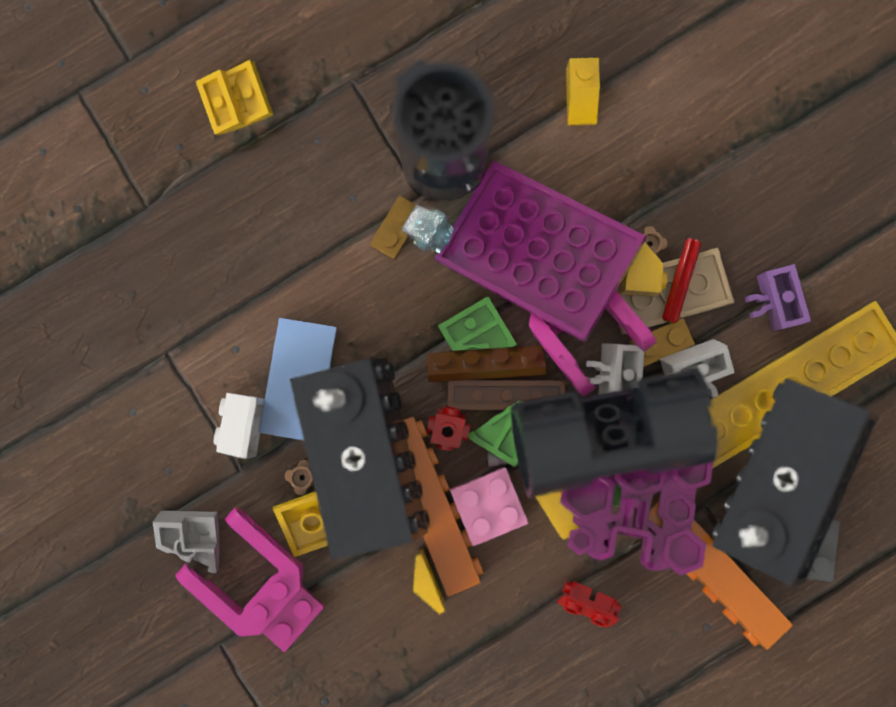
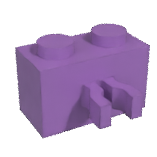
M795 264L766 271L756 276L762 295L753 294L744 297L746 303L751 301L764 302L765 306L759 307L758 311L749 313L750 319L759 317L767 312L772 332L811 321Z

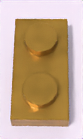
M399 195L369 245L395 261L422 217L424 209Z
M684 318L680 319L677 323L668 324L651 332L657 343L644 352L643 367L660 360V358L695 345ZM633 340L628 341L630 345H636Z

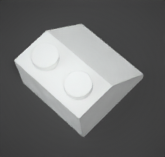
M231 393L226 394V399H221L219 415L222 416L221 427H217L214 434V445H217L216 452L241 458L257 456L260 439L259 430L265 399Z

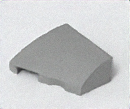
M160 511L153 521L156 548L166 553H174L188 563L193 559L208 566V572L217 573L219 569L218 512Z

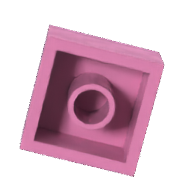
M505 467L450 488L472 546L528 524Z

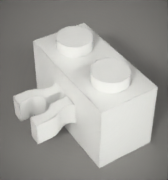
M714 339L660 358L664 375L699 368L710 389L709 396L713 398L719 395L711 381L735 373L727 345Z
M602 344L601 362L587 361L586 367H595L600 371V375L587 379L591 384H599V394L629 389L632 383L643 379L644 352L637 345Z

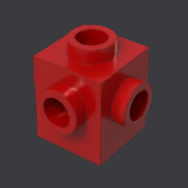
M444 406L443 409L438 408L436 417H429L426 433L432 434L430 443H435L436 448L453 451L454 447L460 448L461 440L467 441L470 424L465 423L466 413H461V409ZM446 426H450L453 429L454 433H444L442 432V429Z

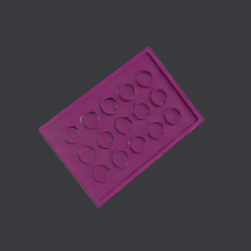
M493 160L481 180L482 183L476 188L434 259L447 268L586 342L647 240L646 236Z

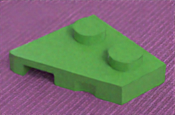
M488 296L438 325L452 351L509 348L517 345Z
M509 406L505 411L469 433L468 439L516 467L518 466L512 434L511 406Z

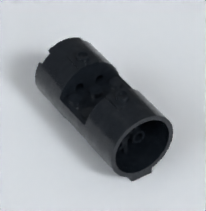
M420 58L395 77L397 93L393 104V120L402 170L410 186L422 196L429 199L452 201L466 196L482 183L481 179L486 168L493 123V102L484 82L471 70L458 64L446 62L427 65L423 58Z
M700 369L639 379L638 382L632 383L629 389L578 398L577 392L574 391L514 403L510 410L512 434L518 466L527 496L533 498L590 487L593 484V479L645 469L646 472L652 475L714 462L718 451L717 426H712L711 413L708 408L712 406L709 397L710 389Z

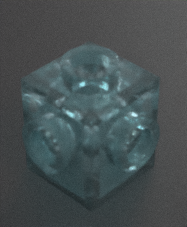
M416 205L401 230L413 240L412 244L426 253L431 249L440 254L444 246L449 243L451 234L455 229L447 222L448 217L441 211L433 208L430 212Z

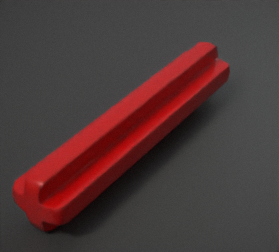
M688 238L684 243L662 315V319L666 322L677 323L679 321L702 245L698 240Z

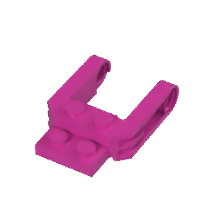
M616 291L606 309L635 344L645 352L657 343L656 339ZM531 313L529 327L535 338L583 397L596 387L593 383H590L581 371L577 361L556 337V334L564 331Z
M235 507L225 518L226 522L278 569V572L265 583L244 607V610L211 580H205L194 569L189 567L188 563L182 566L175 574V577L238 636L261 635L263 633L285 653L325 605L303 586V564L249 515Z

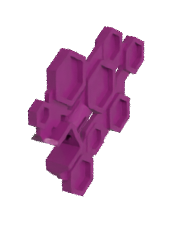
M713 462L652 475L646 472L645 469L593 479V484L590 487L561 492L560 504L573 514L572 522L579 527L569 532L567 546L577 555L586 553L591 558L601 561L614 556L617 534L643 539L640 564L648 570L661 571L670 567L678 575H683L702 568L704 565L706 543L691 532V525L694 521L696 507V489L710 484ZM617 484L621 488L619 509L617 514L611 515ZM659 491L661 492L657 515L663 520L662 529L649 519L652 494Z

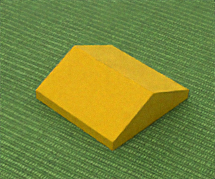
M316 492L273 506L275 515L294 557L328 546Z
M420 548L416 553L413 591L440 614L445 612V601L424 549Z

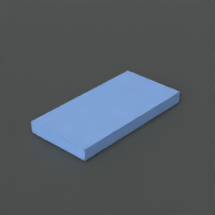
M279 318L259 433L304 440L290 379L331 368L337 327Z

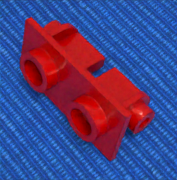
M566 581L562 590L566 594L557 600V604L564 606L563 609L573 615L582 614L591 618L590 621L600 627H611L619 621L620 618L616 616L621 610V605L617 603L616 599L597 592L594 601L589 599L592 592L591 588L576 581H572V583Z

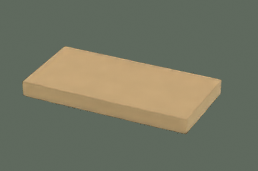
M718 248L699 253L679 319L735 303ZM680 258L663 263V272H667V284L665 290H661V294L656 297L621 294V289L617 291L647 328L667 323L662 319V315ZM619 325L620 330H621V334H622V335L627 334V333L624 331V329Z

